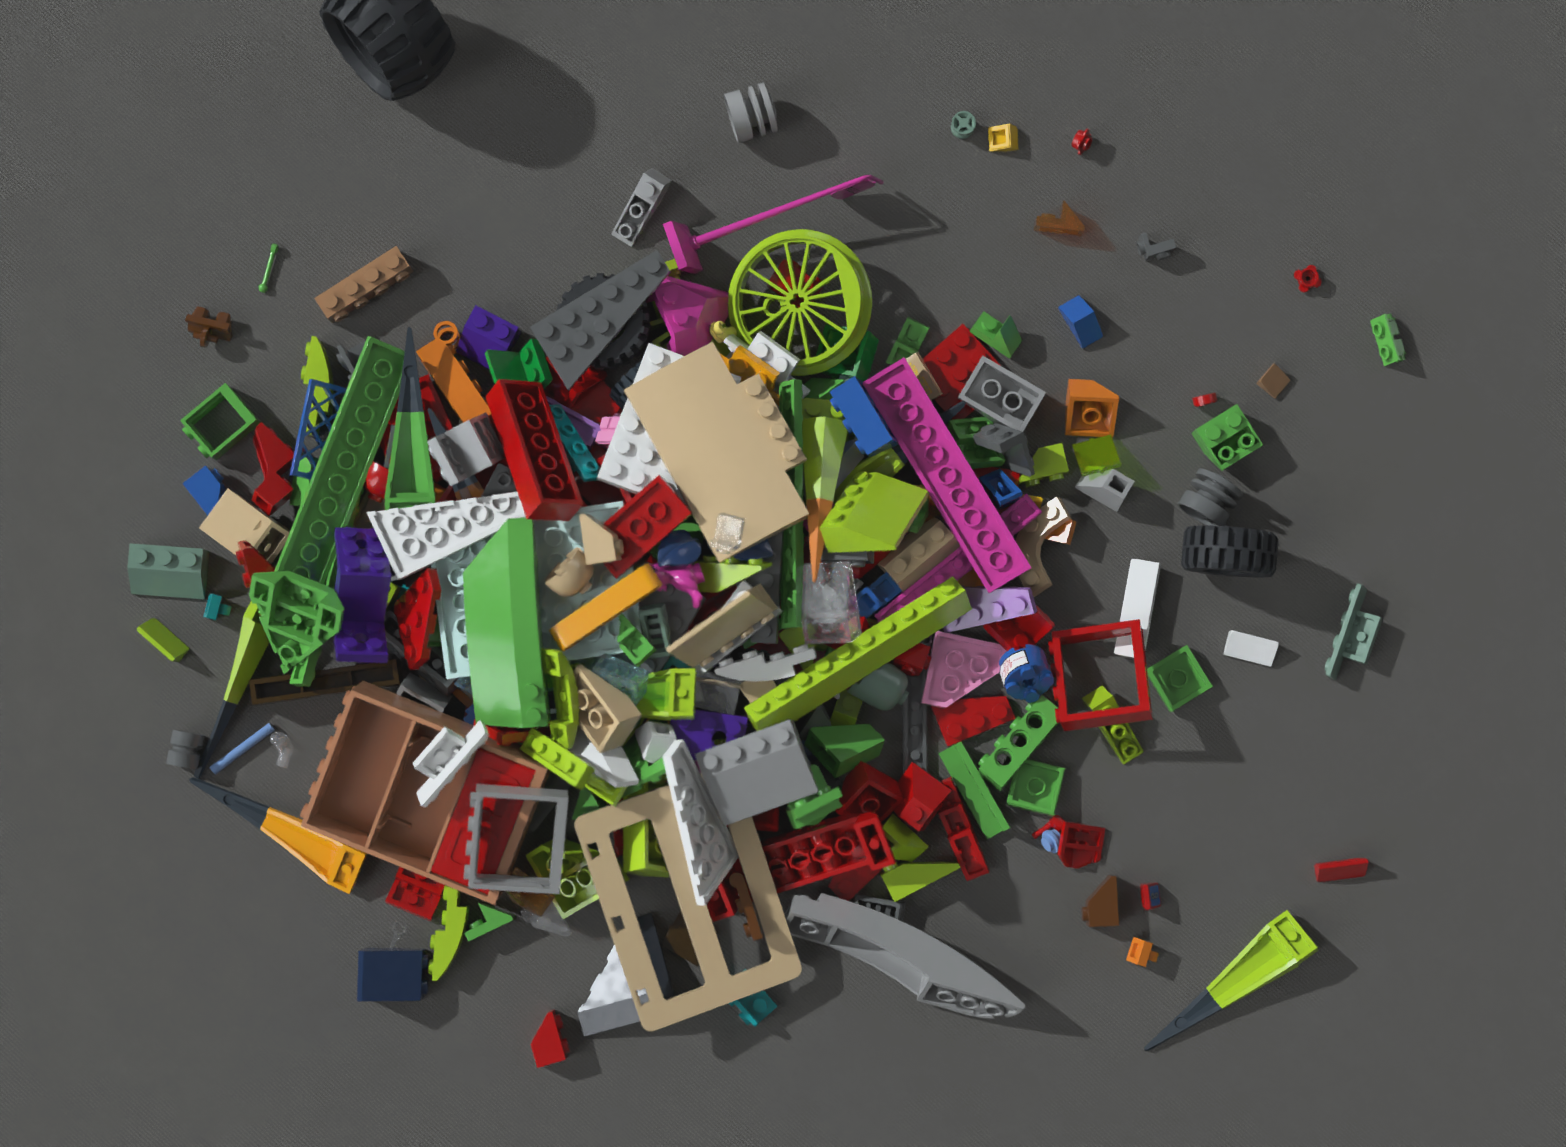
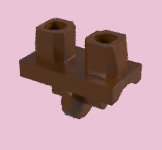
M197 306L192 315L187 314L185 321L188 323V332L193 333V338L200 339L201 347L207 348L209 342L217 343L218 339L231 342L233 336L231 331L232 319L229 313L218 312L216 320L208 319L210 316L209 310Z

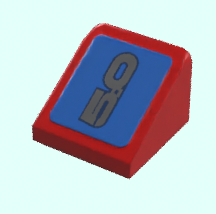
M1157 882L1141 884L1142 908L1148 910L1160 907L1159 884Z

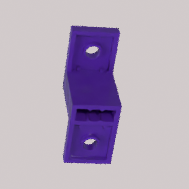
M335 527L334 537L338 568L334 590L344 608L341 630L334 635L336 661L387 663L388 650L384 619L391 582L389 559L374 528Z
M695 710L694 719H670V725H672L676 740H683L692 759L697 761L695 754L717 746L712 741V736L715 732H724L727 736L726 743L745 736L748 717Z

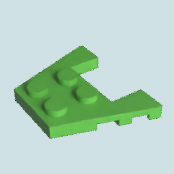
M648 720L649 722L668 724L665 720ZM635 735L627 742L623 750L639 782L638 785L628 786L621 798L642 789L641 784L650 780L655 783L661 780L660 775L666 773L663 757L655 763L644 760Z

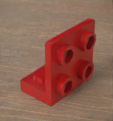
M1036 605L1037 612L1034 614L985 624L983 628L1006 651L1014 648L1016 651L1026 648V644L1035 645L1055 624Z

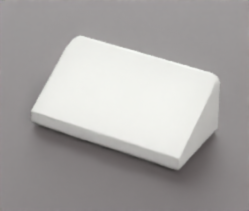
M1231 630L1228 632L1223 655L1271 667L1279 642Z

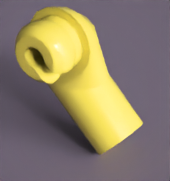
M717 321L710 325L709 332L718 343H722L729 335H737L735 327L723 328L722 324L724 322Z

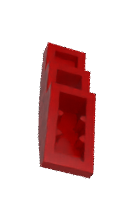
M952 777L941 780L940 782L950 788L952 792L938 810V814L948 834L949 843L966 881L990 873L975 831Z

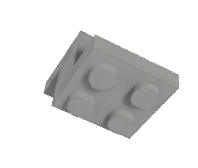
M486 412L427 441L431 456L437 460L441 467V475L445 481L449 482L450 486L506 458L500 438Z

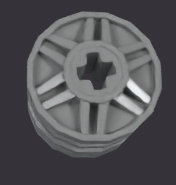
M763 82L757 84L759 92L757 96L752 86H748L749 98L744 99L739 89L724 94L729 119L738 143L753 139V127L756 126L762 136L766 135L764 126L766 123L771 133L777 132L775 105L771 94Z

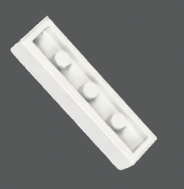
M1131 559L1120 622L1140 619L1146 650L1161 563ZM1131 635L1117 637L1114 654L1134 658Z

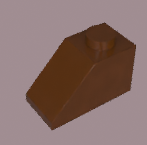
M1108 875L1086 899L1085 907L1081 908L1082 921H1086V926H1119L1117 876Z

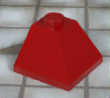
M912 762L897 782L904 800L893 811L917 831H924L952 790Z

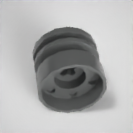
M1199 468L1195 474L1198 479H1192L1190 482L1198 492L1186 490L1177 505L1190 517L1206 526H1224L1230 515L1222 507L1234 509L1237 506L1234 500L1239 501L1243 493L1222 475Z

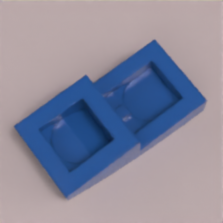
M886 572L848 602L860 617H865L867 620L900 595L902 590Z

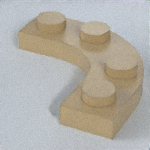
M1055 497L1039 508L1042 513L1021 529L1016 538L1017 545L1031 566V569L1021 574L1019 578L1024 587L1031 588L1033 597L1053 585L1040 558L1043 541L1052 531L1071 519L1064 503L1059 497Z

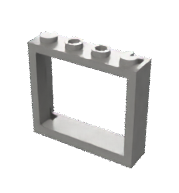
M477 784L476 792H471L470 807H475L474 816H469L468 831L473 832L472 841L467 840L466 855L470 856V865L465 864L464 879H469L468 888L559 894L568 790ZM483 797L556 802L549 878L477 873Z

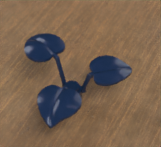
M675 530L666 536L659 545L658 565L659 567L687 566L696 562L700 554L714 553L705 538L702 545L698 538L691 539V535L686 530ZM768 539L733 556V558L749 561V559H767L773 557V551Z

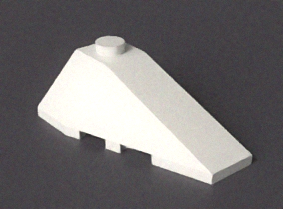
M578 725L573 748L567 750L595 768L594 774L614 787L638 785L639 780L622 746L599 753Z

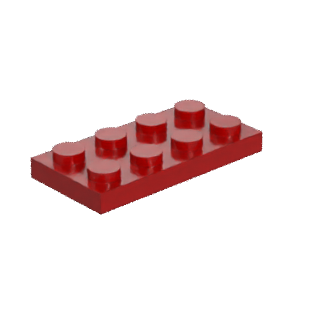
M658 475L603 523V525L617 534L618 540L621 539L623 543L624 553L621 555V560L603 563L616 579L622 576L693 514L661 475Z

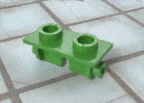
M1383 314L1370 320L1384 366L1406 360L1404 356L1406 352L1402 340H1394L1393 337L1400 333L1395 321L1396 319L1392 317V314Z

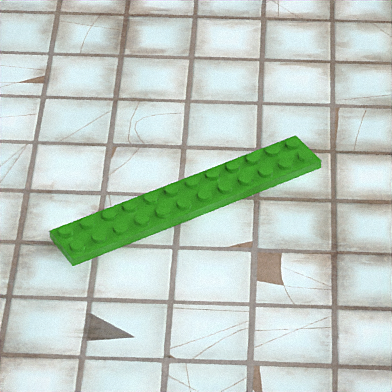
M371 336L367 337L274 572L291 571L324 585L336 555L335 527L345 528L349 523L368 470L372 465L399 397L404 350Z

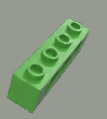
M1043 695L1037 701L1028 703L1025 707L1028 712L1022 718L1018 716L1009 726L1012 729L1007 736L1002 734L993 746L996 749L992 754L986 753L978 762V765L981 766L978 770L979 774L1001 792L1059 724L1055 716V709L1058 707ZM1032 718H1037L1041 721L1042 726L1037 729L1032 728L1028 721ZM1017 736L1023 737L1026 745L1017 747L1013 743V738ZM999 755H1006L1010 758V763L1005 766L998 763L997 757Z

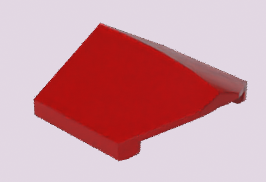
M1063 822L1057 855L1064 866L1079 869L1088 864L1099 862L1106 828L1075 822Z

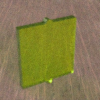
M1111 435L1095 439L1090 438L1087 441L1072 444L1082 477L1095 473H1104L1106 470L1121 467Z

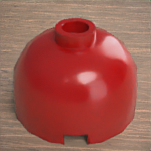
M373 461L368 470L363 488L370 492L369 498L381 503L382 500H385L389 469Z

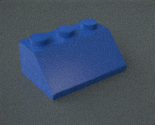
M854 376L830 391L833 397L830 399V402L837 412L841 411L845 419L842 422L848 432H854L858 440L855 441V444L859 451L872 457L899 443L864 387L863 381Z

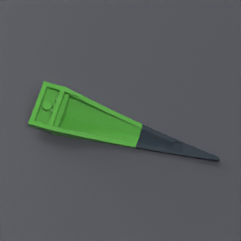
M410 326L407 329L397 416L385 492V510L436 503L413 333Z

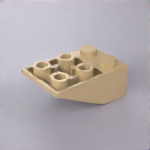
M227 488L199 527V529L235 555L236 551H239L237 542L248 541L270 563L273 562L284 547L290 533L287 527L272 517H268L263 511L229 488Z

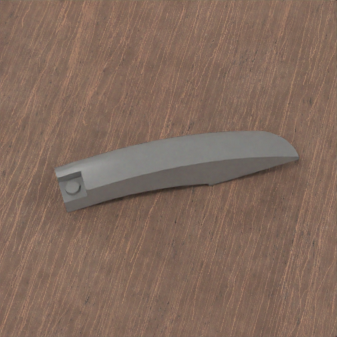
M820 893L817 901L812 900V898L806 895H794V897H791L785 915L791 936L829 946L877 968L916 994L917 1001L969 1016L992 1019L1003 1014L1006 1017H1012L1021 1013L1025 1008V1004L981 967L951 947L911 925L868 907Z

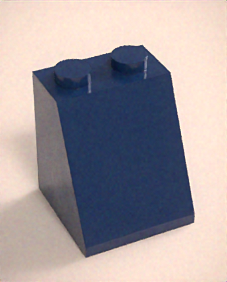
M364 948L358 953L357 1002L421 1001L424 999V995L428 994L429 982L425 980V970L429 969V955H425L426 949Z

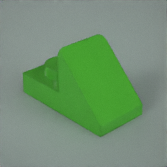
M983 311L970 330L973 335L1009 359L1022 342L1013 318L1010 315L1002 324Z
M481 902L479 906L487 922L483 923L482 919L469 924L470 930L464 933L467 940L471 941L516 918L512 913Z

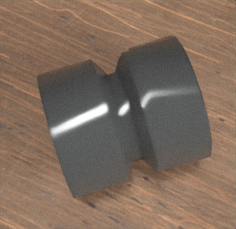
M172 730L170 743L173 745V748L168 750L166 764L198 769L200 755L197 752L202 749L205 735Z

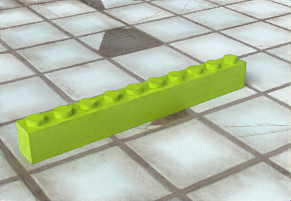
M952 576L745 706L744 709L752 726L756 731H760L787 720L796 721L972 610L966 590Z

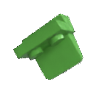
M811 765L810 768L819 792L787 803L789 809L787 814L793 830L802 826L816 825L828 813L842 807L838 799L842 797L839 788L831 789L827 785L817 765Z

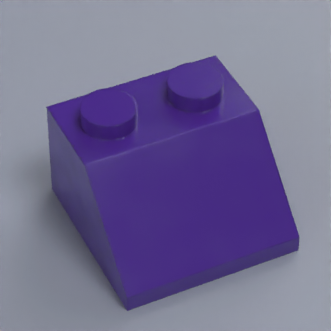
M475 305L463 328L456 352L490 370L485 352L488 349L511 352L521 334V330L510 322Z

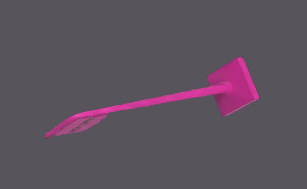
M864 175L700 236H691L687 225L672 220L664 223L663 226L678 269L696 274L703 271L696 251L700 248V245L829 194L835 199H845L874 187L875 183L882 185L883 180L873 175Z

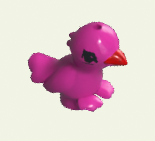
M650 555L647 563L651 565L663 584L657 590L659 592L662 589L667 591L666 585L671 584L678 590L688 593L692 598L693 607L698 609L703 596L699 592L697 584L705 582L699 563L687 566L659 567L658 561Z

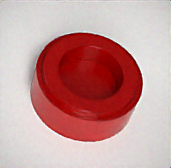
M1216 392L1192 398L1195 407L1218 401Z

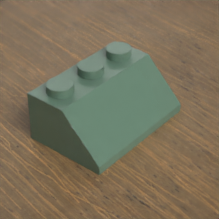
M130 543L127 569L131 594L205 600L210 551L200 548Z

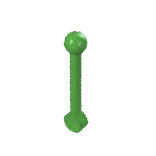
M272 244L271 253L263 282L259 285V291L262 293L268 290L267 282L275 254L278 251L277 244Z

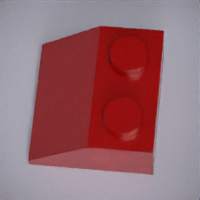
M861 761L845 777L841 790L842 797L839 798L842 807L835 811L841 816L860 812L875 813L882 823L904 800V797L895 779Z

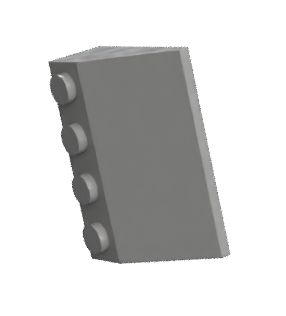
M794 720L784 721L695 754L705 784L724 826L819 792Z

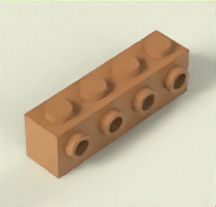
M395 246L314 299L331 323L339 322L345 319L348 313L354 309H360L365 306L371 298L387 292L389 287L396 282L400 283L406 280L413 270L401 251Z

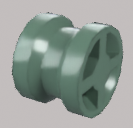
M961 111L955 114L951 123L952 134L958 139L969 138L975 129V117L968 111Z

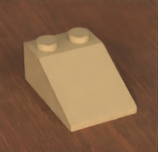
M577 665L573 674L579 698L578 725L599 753L623 746L642 714L626 694L583 665Z

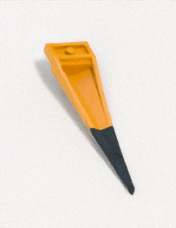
M195 777L189 779L190 783L238 813L283 846L327 884L348 894L351 893L368 853L301 827L302 819Z

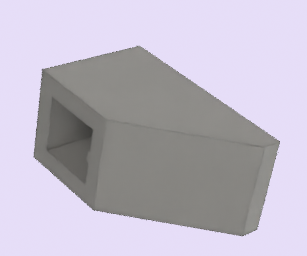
M1087 467L1075 488L1117 512L1135 481L1115 469Z

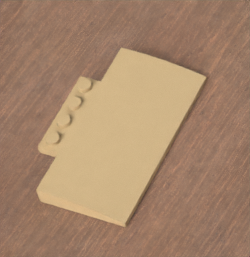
M711 342L624 389L628 400L688 508L692 511L695 521L719 563L807 519L809 512L786 471L806 462L807 459L759 374L736 384L717 348Z

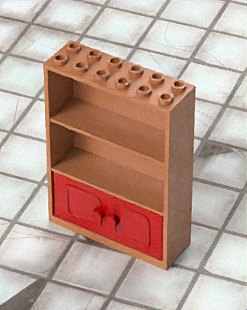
M362 681L357 686L354 685L352 690H348L344 696L342 704L346 706L343 713H339L335 720L334 727L337 728L335 735L330 736L325 749L328 750L326 759L322 758L317 769V772L320 773L319 778L312 783L309 790V795H311L309 804L306 803L301 811L300 817L303 818L301 827L495 905L504 891L468 888L469 879H464L465 864L470 865V856L466 855L467 840L472 841L473 833L468 831L469 816H474L475 807H470L471 792H476L477 784L544 789L551 770L520 750L521 744L514 742L510 746H501L497 744V741L487 737L486 742L471 755L469 762L456 772L453 780L447 783L439 792L438 797L425 808L421 806L417 792L430 777L415 769L413 762L444 727L465 738L472 730L473 725L368 682ZM483 797L477 873L511 874L539 801Z

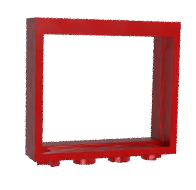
M1140 619L1052 632V641H1048L1050 655H1054L1055 663H1051V672L1057 682V686H1053V695L1055 701L1058 700L1059 708L1055 709L1057 723H1061L1064 731L1153 720L1143 628ZM1131 635L1139 705L1069 714L1062 645Z

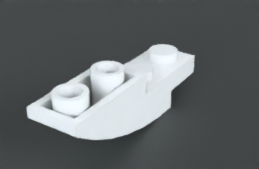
M807 644L793 648L794 653L784 655L783 652L770 655L769 661H766L763 652L757 653V650H752L742 654V659L734 661L733 657L719 661V666L714 670L717 675L730 679L770 681L794 676L796 674L794 665L814 659L817 655L814 646L808 648Z

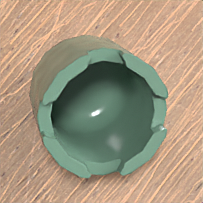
M889 661L851 685L847 692L878 710L888 711L894 708L897 703L902 705L909 694V692L905 691L908 685V678L900 668Z

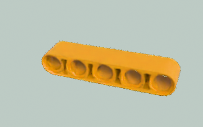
M647 563L561 620L548 631L560 650L564 652L656 591L663 584L651 565Z

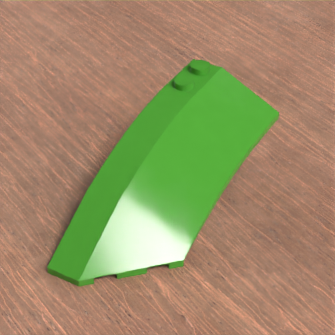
M526 517L508 518L463 571L466 636L476 724L482 721L485 725L543 727L548 726L551 712L547 676L543 670L541 649L544 647L533 520H527Z

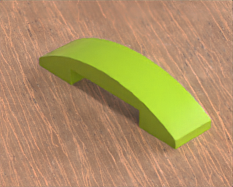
M543 648L541 649L543 670L545 674L552 675L557 719L550 721L551 739L564 748L571 749L575 742L579 720V698L576 680L572 668L562 651Z

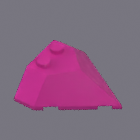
M667 276L654 293L646 299V303L654 301L671 335V339L667 344L668 350L686 356L709 344L713 339L709 332L710 325L717 321L725 322L729 316V292Z

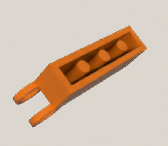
M450 321L438 323L433 331L435 339L416 351L420 361L462 423L485 412L491 422H493L487 399L484 400L480 395V392L483 391L476 379L472 381L469 379L467 373L470 371L463 360L458 362L454 357V354L457 353L456 349L461 337L457 327ZM444 326H450V327H447V328H443L442 330L439 331V329L442 328V327H444ZM445 333H454L451 339L441 340Z

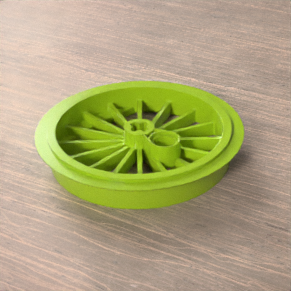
M788 230L774 234L758 243L739 263L731 280L728 293L730 324L735 327L737 331L736 336L749 346L754 340L752 335L774 320L785 316L771 337L775 341L792 315L786 350L790 352L798 315L806 359L799 361L791 373L793 376L817 374L845 360L863 339L872 313L871 285L861 261L849 247L838 239L814 230ZM806 244L797 289L789 245ZM811 245L827 250L825 256L803 288ZM782 247H785L793 290L769 255ZM831 254H833L837 271L808 291ZM764 257L767 258L789 293L753 270ZM752 273L786 297L745 290V285ZM839 276L841 290L810 296ZM743 293L767 297L763 307L743 311ZM843 294L845 308L811 301ZM797 296L804 299V302L800 303L799 308L793 304V302L797 301ZM778 300L781 309L777 313L772 314L769 311V305L772 301ZM810 306L846 312L847 330L845 331L810 308ZM764 311L770 317L751 331H749L744 319V315ZM807 311H810L844 334L837 344L833 347L829 346ZM803 314L827 348L826 352L812 358Z

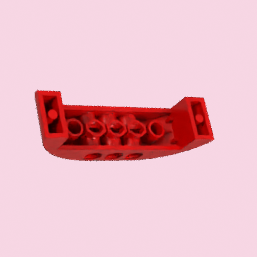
M871 812L852 813L830 818L816 825L805 826L760 841L777 894L868 864L871 870L874 871L896 863L879 817ZM739 858L735 861L706 904L712 922L733 916L738 911L735 900L740 897L737 889L731 886L729 878L733 873H740L745 879ZM745 879V883H746V886H747V889H748V892H749V895H750V898H751V902H753L752 897H751V894H750V891H749V888H748V885H747V882H746V879Z

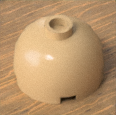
M576 547L566 555L567 558L562 563L559 562L545 579V584L560 596L569 597L578 592L584 594L592 585L589 580L593 575V565H586L585 553L579 547Z

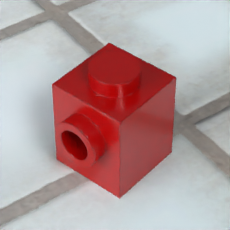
M918 643L894 658L892 664L900 668L906 675L919 676L922 669L927 670L932 656H929L928 653L931 647Z

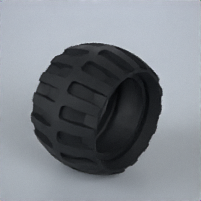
M324 0L320 8L319 14L323 21L322 24L342 57L359 78L385 100L395 101L403 99L427 87L443 72L455 52V41L452 38L451 31L441 16L442 14L431 0Z

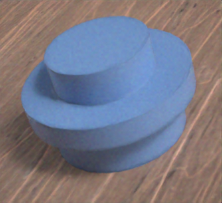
M1055 829L1046 830L1042 833L1041 842L1047 851L1052 853L1058 852L1060 833Z

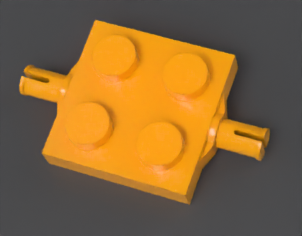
M741 345L736 348L730 359L719 352L729 372L741 377L740 382L759 374L775 404L779 406V394L774 391L780 372Z

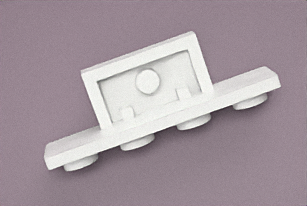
M762 331L758 332L750 346L734 334L725 338L724 343L728 345V349L734 353L736 348L741 345L780 372L775 383L779 384V382L795 379L791 376V373L800 359ZM802 384V391H803V397H802V399H803L804 397H806V396L809 394V392H810V389H808V388H807L806 386H804L803 384Z
M479 721L465 738L444 727L413 762L415 769L430 777L417 792L421 806L426 808L430 802L434 801L442 788L453 780L456 772L469 762L471 755L477 748L486 742L489 733L484 722Z

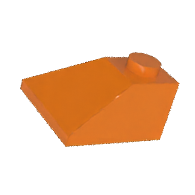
M1068 379L1065 435L1114 437L1119 395L1094 380Z

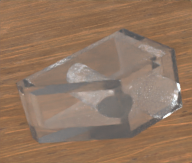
M542 893L522 904L523 910H521V914L527 924L531 922L535 928L565 937L573 933L566 919H562L548 893Z

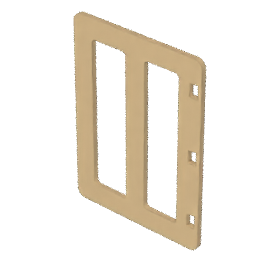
M669 784L620 801L616 807L609 805L581 815L575 821V829L641 1025L647 1031L661 1029L798 977L802 970L751 816L729 824L728 828L771 954V960L740 973L729 974L707 905H697ZM645 819H650L705 980V984L702 987L670 999L663 998L609 838V834L612 831ZM596 842L600 855L592 859L588 844ZM621 915L625 928L617 932L612 917ZM645 988L649 1001L641 1005L637 990Z

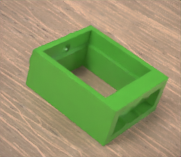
M226 383L180 420L185 426L182 428L183 432L191 440L195 438L199 442L200 446L197 447L206 458L211 457L215 460H218L261 423L236 392ZM226 398L246 424L214 449L194 424Z

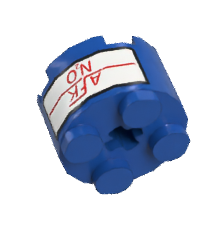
M1026 644V648L1016 651L1014 648H1011L999 660L1003 685L1007 694L1014 699L1025 700L1028 703L1035 702L1054 683L1043 649L1036 645Z

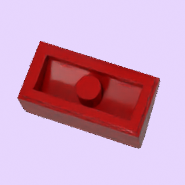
M1360 857L1315 863L1316 881L1326 882L1363 877L1367 872L1368 859Z

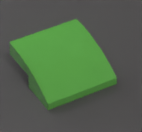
M986 417L955 419L947 423L950 434L972 469L1003 465L1005 458L1002 453L975 444L973 435L980 432L982 427L993 425L992 421Z

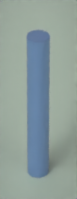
M266 724L210 766L212 772L216 775L275 731L272 724Z

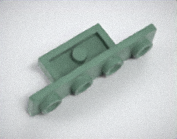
M1359 583L1350 592L1348 611H1345L1342 615L1340 634L1335 636L1332 657H1329L1325 664L1326 676L1332 680L1337 679L1343 658L1367 665L1382 622L1381 617L1360 611L1367 588Z

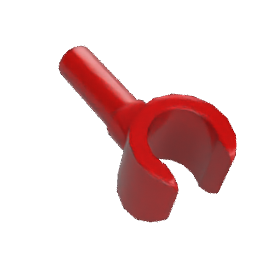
M1054 815L1045 826L1034 832L1032 836L1036 839L1051 827L1060 831L1065 820L1059 815Z

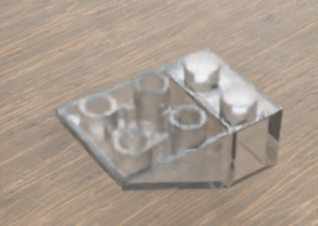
M851 561L820 563L815 583L812 581L811 563L803 564L801 622L805 644L850 643L862 633Z

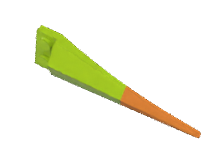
M803 398L802 450L807 459L803 466L807 511L809 512L808 529L812 581L815 583L824 547L820 526L832 509L848 430L842 422L845 419L841 411L837 412L834 409L830 400Z

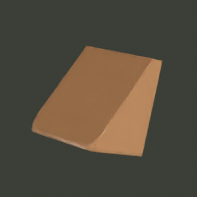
M1273 363L1256 384L1275 399L1289 383L1290 379Z

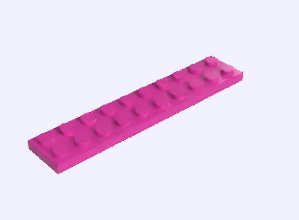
M905 357L862 382L926 490L929 491V495L988 593L993 592L1030 570V564Z

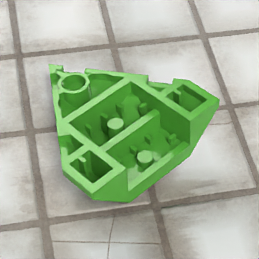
M291 571L260 572L252 575L249 596L252 603L257 604L261 613L259 619L274 653L278 652L283 663L281 669L284 674L341 630L344 608L333 588Z

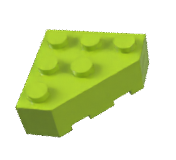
M553 839L525 855L538 877H550ZM564 839L560 893H548L562 919L599 899L581 844L568 839ZM589 848L592 859L600 855L599 851ZM618 861L624 882H627L630 879L626 873H623V868Z

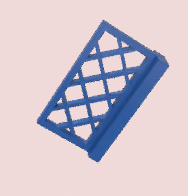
M309 379L290 475L311 480L312 473H314L317 465L311 453L319 448L323 450L326 440L322 442L316 429L325 424L330 432L332 425L329 421L336 417L339 410V405L334 397L340 393L345 394L347 388ZM315 386L323 388L328 396L319 403L314 397ZM330 400L337 412L327 418L320 406ZM316 409L323 421L313 427L309 420V414ZM312 433L318 445L308 451L304 444V438ZM307 457L313 467L307 473L298 471L300 460Z

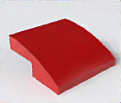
M399 867L385 903L431 922L443 895L445 885Z

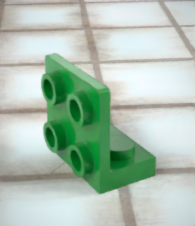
M531 338L520 352L490 349L485 352L494 384L499 379L541 382L543 389H545L553 380L542 346L537 339Z

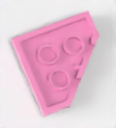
M940 631L935 632L930 654L932 659L927 669L921 703L941 708L948 707L999 673V660L1007 651L997 643Z

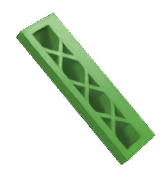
M960 741L938 753L985 838L989 839L999 832L1009 829L1007 821L962 742Z

